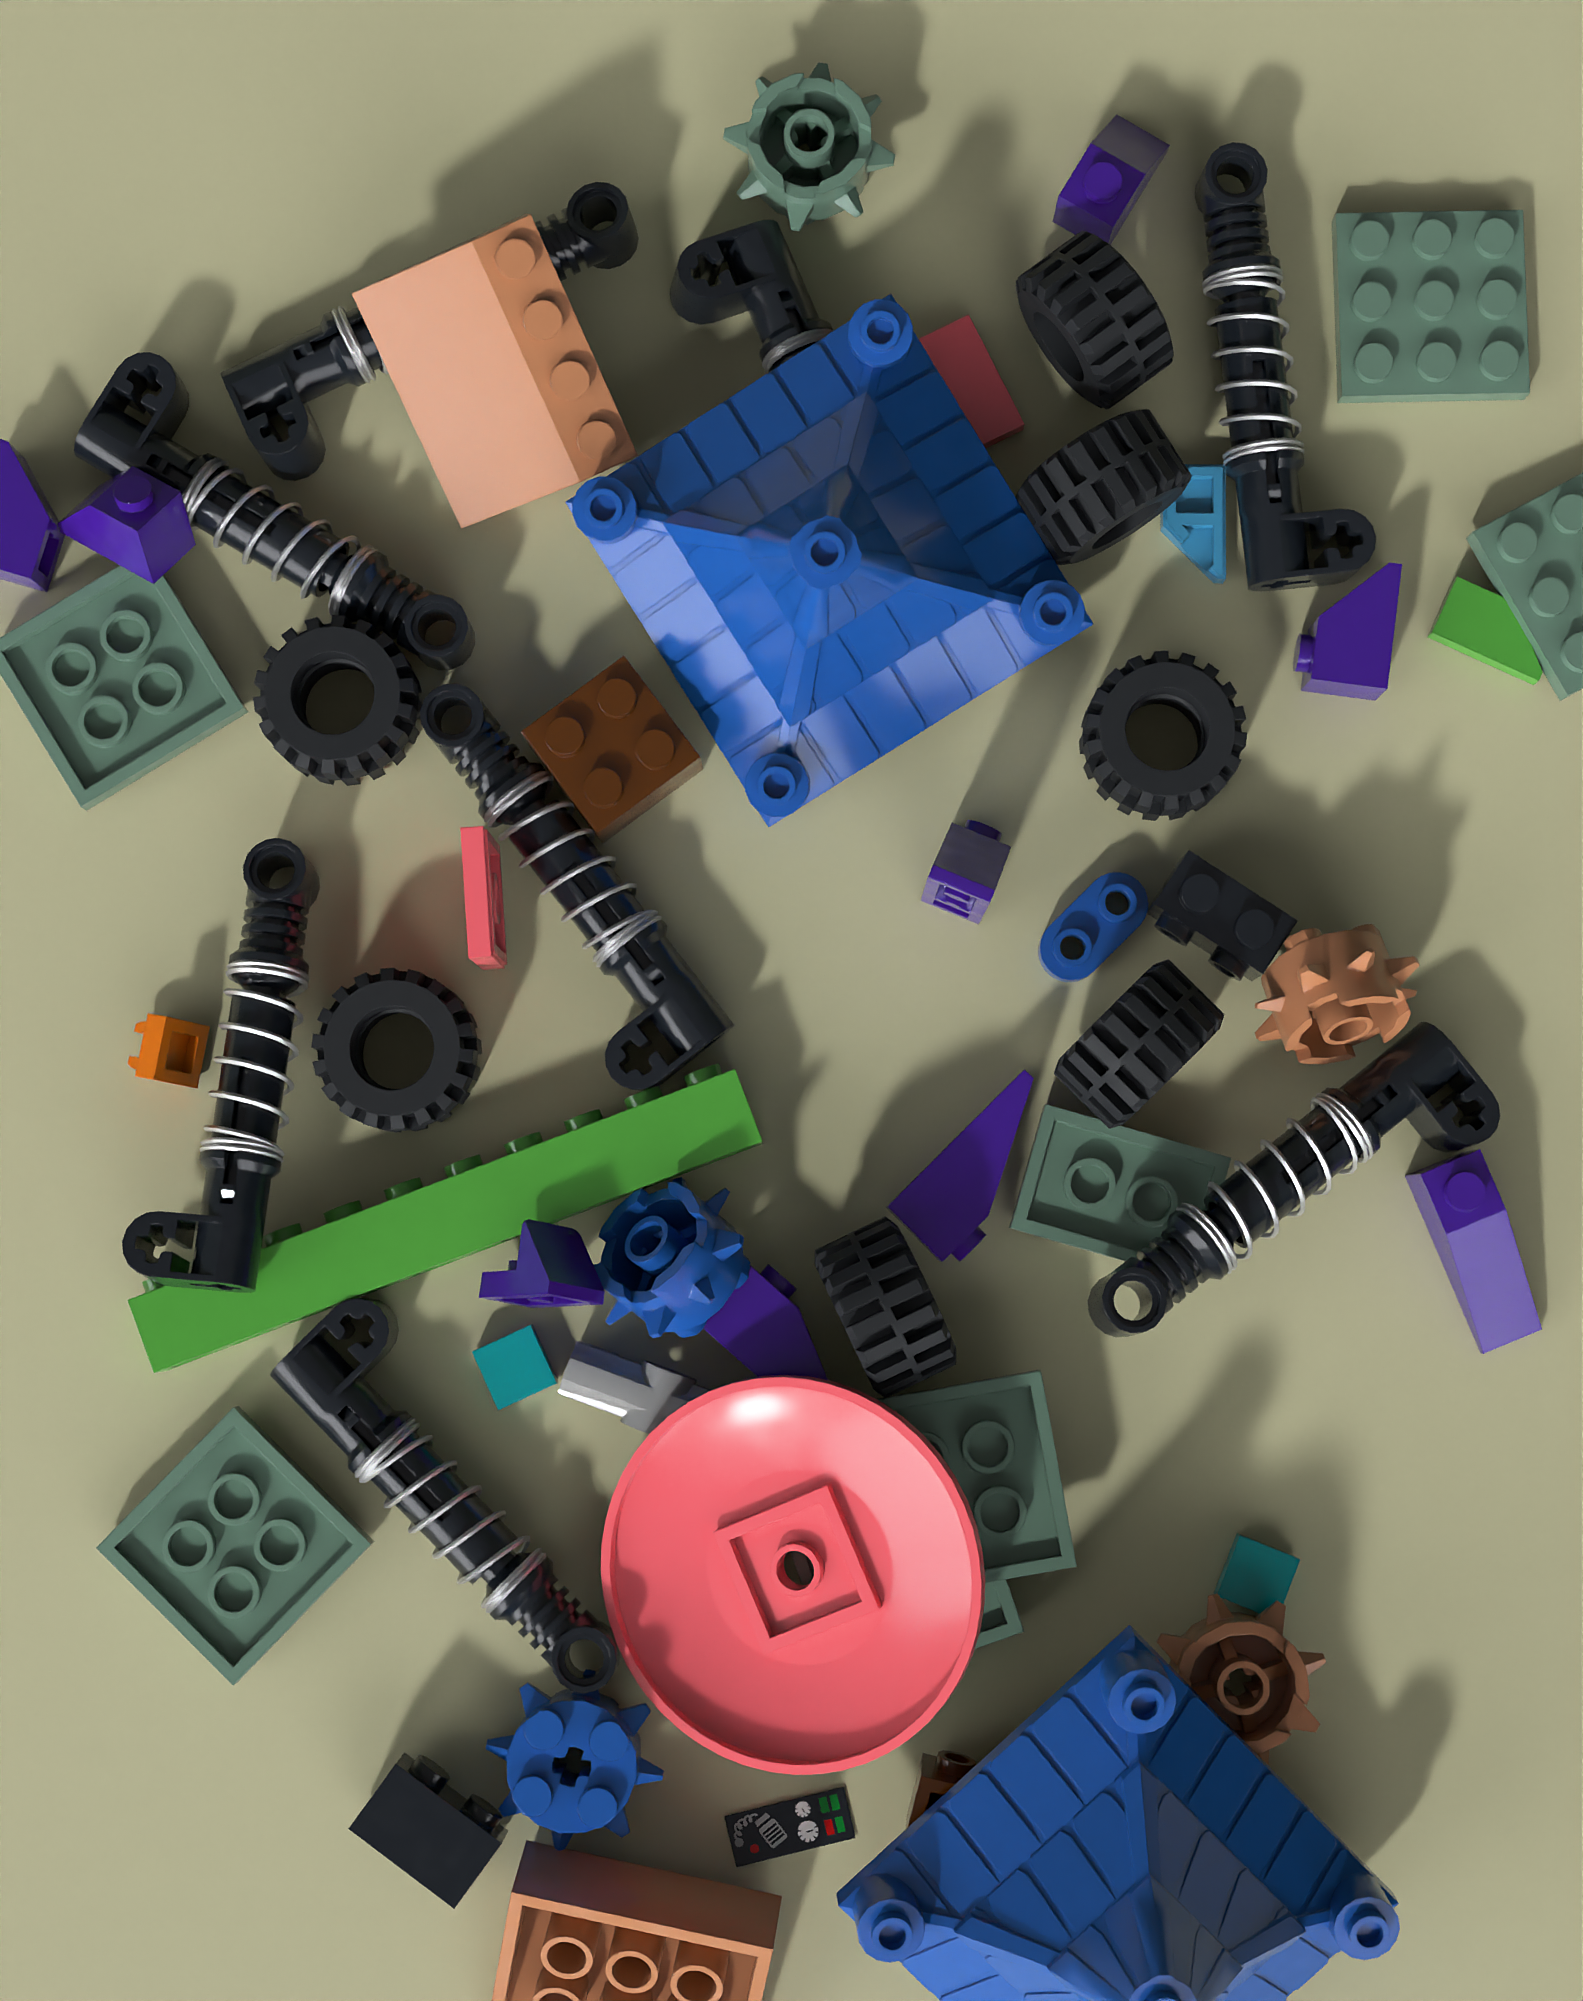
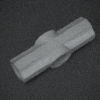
M577 1341L565 1369L558 1394L620 1416L622 1423L650 1434L670 1414L689 1401L711 1390L696 1385V1379L673 1369L646 1360H642L640 1364L590 1343L586 1344Z

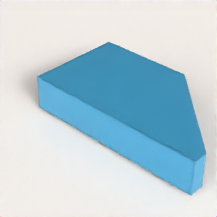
M1185 464L1192 475L1191 480L1177 500L1160 513V531L1214 584H1223L1226 580V466L1224 464Z

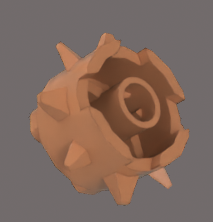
M1364 924L1351 930L1323 935L1319 929L1308 928L1289 936L1285 940L1286 952L1280 955L1261 977L1267 999L1255 1003V1008L1272 1011V1014L1255 1032L1256 1038L1259 1041L1282 1039L1287 1052L1290 1050L1295 1051L1298 1062L1324 1065L1356 1057L1352 1046L1367 1041L1379 1033L1385 1044L1406 1026L1411 1015L1406 999L1416 996L1417 990L1401 988V985L1420 964L1415 956L1390 959L1380 931L1373 924Z
M1218 1594L1209 1595L1207 1618L1191 1625L1186 1633L1181 1636L1161 1633L1156 1642L1171 1658L1169 1665L1269 1766V1750L1285 1742L1291 1735V1729L1316 1733L1320 1725L1304 1704H1308L1310 1697L1308 1676L1326 1663L1324 1654L1299 1652L1292 1643L1283 1637L1286 1606L1276 1600L1255 1617L1241 1612H1230ZM1240 1668L1246 1675H1251V1681L1242 1682L1246 1691L1235 1696L1227 1687H1224L1225 1680H1230L1229 1674L1232 1671Z

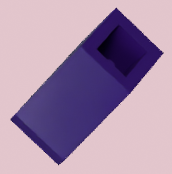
M0 439V579L48 592L65 535L60 532L57 524L59 520L26 459L8 441Z

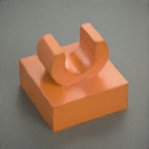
M148 1013L146 1021L135 1025L134 1032L143 1034L139 1057L129 1056L128 1065L136 1069V1077L198 1089L210 1026Z

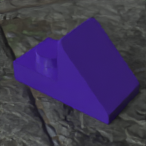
M528 1219L524 1220L522 1224L518 1259L510 1260L508 1270L482 1272L479 1298L530 1308L603 1305L605 1291L583 1239L577 1230Z

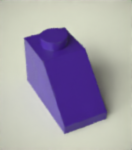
M1116 114L1090 143L1060 192L1052 222L1074 235L1081 231H1087L1111 245L1169 150L1170 145Z
M134 466L99 485L57 523L60 532L153 584L196 545L181 492Z
M1389 562L1322 613L1310 626L1307 634L1299 633L1294 651L1293 671L1303 672L1301 691L1375 701L1388 689L1402 564Z

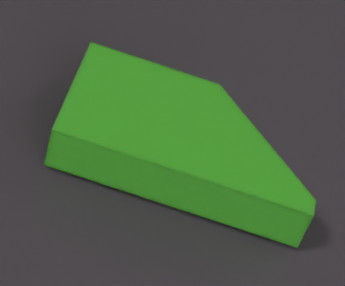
M1457 576L1452 581L1428 634V638L1529 684H1536L1543 673L1531 643L1504 597Z

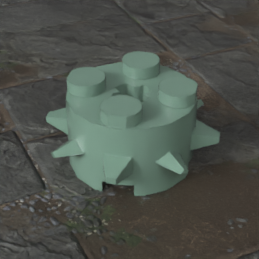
M820 62L817 63L809 78H804V73H794L774 83L763 76L758 78L755 83L759 98L755 101L752 108L750 121L727 127L724 130L723 139L748 154L749 175L736 192L738 196L743 200L758 195L775 212L785 215L789 219L790 229L800 232L805 224L808 225L815 220L827 219L844 210L854 217H859L863 213L859 195L868 181L869 173L894 166L895 154L871 139L870 117L882 102L880 97L874 94L861 98L842 80L834 78V83L831 82L828 64ZM807 144L810 150L817 145L820 146V149L806 152L798 149V147Z

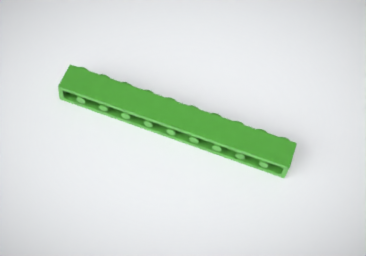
M719 1063L699 1069L684 1076L687 1087L665 1096H663L660 1086L644 1090L625 1098L624 1102L627 1110L603 1119L600 1109L589 1111L565 1121L564 1125L567 1133L543 1142L540 1132H535L504 1144L507 1156L483 1164L479 1154L444 1167L447 1179L423 1187L421 1179L418 1177L384 1190L387 1201L363 1210L360 1200L331 1209L323 1213L327 1224L303 1233L300 1223L266 1234L263 1236L266 1247L261 1249L255 1292L239 1293L170 1287L155 1283L150 1279L143 1281L142 1284L146 1293L128 1299V1303L153 1372L158 1373L171 1370L336 1307L345 1300L360 1298L520 1237L524 1220L531 1219L554 1224L630 1195L641 1188L646 1189L764 1144L736 1070L733 1069L723 1073Z

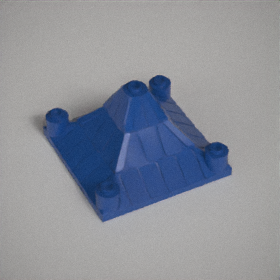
M892 294L887 295L883 299H874L864 303L854 312L851 320L608 476H598L586 481L577 490L576 495L565 502L572 512L577 527L590 540L745 788L750 804L760 813L768 827L794 813L797 809L1093 625L1085 610L1081 595L1072 585L1068 584L913 331L909 314L897 304Z
M1128 1625L836 1893L838 1906L855 1921L859 1944L866 1954L878 1961L889 1963L900 1961L940 2001H1286L1293 1991L1302 1987L1336 1953L1342 1951L1352 1958L1361 1960L1378 1958L1391 1949L1397 1941L1400 1930L1399 1918L1394 1910V1907L1399 1903L1393 1892L1131 1625Z

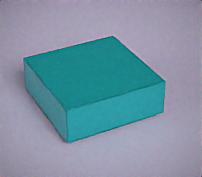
M533 1324L472 1351L498 1410L559 1383Z
M1237 1533L1214 1594H1218L1223 1599L1257 1613L1263 1612L1276 1600L1284 1604L1300 1559Z

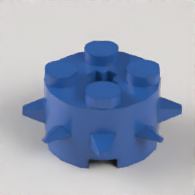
M680 1177L673 1179L672 1182H668L667 1189H661L651 1194L647 1193L643 1188L634 1191L613 1210L600 1230L598 1237L606 1243L601 1255V1261L598 1264H594L604 1290L617 1299L605 1320L609 1326L632 1311L645 1321L649 1336L652 1338L661 1337L664 1332H674L681 1338L695 1336L703 1330L707 1320L724 1306L733 1291L746 1282L749 1277L751 1262L743 1254L744 1237L738 1234L735 1228L719 1215L730 1193L728 1189H722L704 1202L688 1189L685 1179Z
M586 1669L583 1674L591 1675L596 1672L591 1669ZM529 1682L524 1684L519 1690L526 1716L517 1728L515 1735L487 1739L486 1750L507 1761V1783L511 1791L498 1808L502 1816L507 1817L522 1813V1815L528 1816L535 1824L550 1829L554 1848L558 1851L565 1850L574 1833H586L603 1826L621 1838L629 1834L630 1827L624 1806L628 1803L634 1785L661 1781L664 1770L641 1757V1739L638 1730L651 1712L648 1705L642 1703L620 1709L618 1707L619 1704L613 1698L599 1693V1690L579 1693L565 1689L550 1697ZM570 1747H576L584 1751L581 1760L591 1761V1766H583L580 1773H573L565 1769L567 1763H561L559 1758L565 1757Z

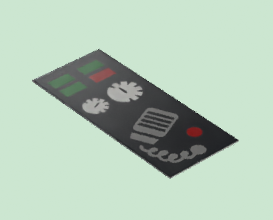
M844 1787L724 1816L736 1867L856 1838Z

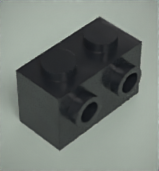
M1190 850L1179 860L1147 911L1148 915L1157 920L1154 927L1158 931L1183 946H1187L1189 941L1211 955L1208 962L1212 966L1237 981H1241L1243 976L1253 981L1263 975L1298 921Z
M404 1753L348 1829L455 1909L498 1850L508 1830L499 1824L503 1817L489 1802L475 1794H471L466 1799L447 1785L450 1776L437 1763L423 1755H418L414 1760Z

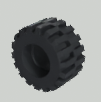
M1081 231L1021 274L1018 280H1016L1017 296L1022 315L1040 349L1066 383L1095 406L1101 409H1110L1172 363L1174 351L1169 329L1156 300L1129 262L1115 248L1098 236L1087 231Z
M1143 409L1122 413L1106 420L1062 447L1027 477L1015 497L1057 565H1066L1093 557L1143 527L1177 500L1190 482L1192 475L1151 411Z
M332 615L331 623L323 624L318 617L305 620L306 631L297 634L291 627L281 635L287 643L279 651L270 646L263 656L269 663L266 672L257 670L254 684L261 691L260 696L253 697L254 710L262 719L259 726L264 736L273 744V748L296 770L307 777L312 775L320 782L334 785L335 780H342L347 786L361 784L360 777L366 775L375 780L386 774L383 767L389 762L393 761L397 766L406 757L402 749L407 742L415 744L420 733L415 727L416 720L421 719L420 710L422 702L419 700V693L422 690L419 680L414 674L412 666L395 642L386 633L380 634L377 632L372 624L361 619L358 620L357 624H352L346 616ZM351 669L365 673L374 685V700L367 717L358 726L345 733L323 734L315 731L308 723L306 717V703L313 686L322 677L337 670Z
M1154 651L1150 659L1143 660L1141 655L1129 659L1122 669L1118 670L1115 668L1105 678L1101 687L1095 692L1084 714L1081 724L1083 731L1079 740L1080 754H1084L1086 759L1083 769L1088 780L1094 778L1098 783L1099 787L1096 792L1105 801L1109 797L1120 804L1117 810L1127 815H1130L1132 811L1143 813L1142 820L1156 821L1159 816H1168L1169 820L1182 818L1191 810L1196 812L1207 805L1225 787L1242 761L1239 759V756L1246 747L1247 733L1242 732L1241 725L1246 720L1243 705L1236 707L1232 700L1237 691L1230 681L1222 685L1215 678L1219 670L1210 663L1204 669L1194 665L1196 656L1182 652L1179 659L1169 658V651ZM1150 704L1167 705L1179 710L1189 719L1196 732L1198 747L1193 760L1181 769L1169 771L1155 769L1144 764L1134 755L1127 742L1125 727L1130 715L1136 709Z
M1169 959L1156 963L1060 1057L1054 1075L1109 1129L1123 1125L1220 1029L1225 1014Z
M381 968L379 974L370 975L365 972L354 977L356 983L348 989L341 986L332 995L336 999L329 1010L323 1007L317 1019L322 1022L320 1034H313L311 1048L316 1049L318 1054V1061H313L312 1063L315 1075L321 1077L325 1084L321 1089L328 1099L336 1102L340 1107L339 1110L349 1118L355 1119L363 1123V1125L381 1130L400 1133L406 1130L416 1132L429 1128L428 1125L433 1122H443L453 1115L450 1111L458 1103L463 1105L471 1093L467 1092L472 1080L477 1081L481 1069L477 1066L478 1054H482L481 1040L477 1038L475 1028L478 1026L473 1015L467 1011L463 1005L465 1003L454 992L436 979H432L418 971L408 969L406 972L399 971L396 968ZM398 1013L409 1014L419 1018L431 1031L434 1042L433 1058L426 1073L414 1084L402 1089L386 1088L372 1080L366 1071L363 1061L364 1043L371 1029L382 1019Z
M885 1216L815 1250V1267L866 1375L877 1393L884 1398L890 1397L956 1365L957 1349L902 1232L894 1222Z

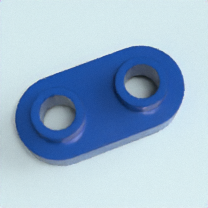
M1121 872L1107 873L1097 878L1043 933L1038 945V956L1044 970L1051 977L1063 982H1077L1091 975L1144 921L1148 911V897L1142 884L1134 877ZM1111 893L1122 894L1128 902L1127 911L1121 915L1110 913L1105 905L1107 895ZM1074 937L1082 943L1083 954L1079 959L1070 960L1063 956L1060 950V944L1063 939Z

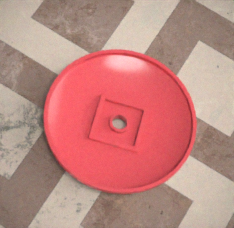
M771 1375L739 1380L715 1388L689 1401L662 1421L635 1451L618 1481L605 1519L601 1544L603 1598L616 1644L628 1669L656 1708L679 1730L714 1753L744 1766L767 1772L812 1775L843 1771L866 1764L888 1754L912 1738L933 1719L949 1700L962 1680L973 1656L981 1629L985 1604V1569L978 1528L969 1502L957 1478L941 1454L918 1429L883 1402L854 1388L809 1376ZM789 1551L801 1552L811 1560L814 1567V1576L810 1584H797L787 1576L784 1560Z

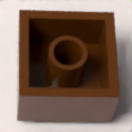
M622 656L521 731L529 747L547 771H549L550 775L553 776V779L574 804V807L589 827L594 830L595 835L602 844L703 770L699 754L625 656Z

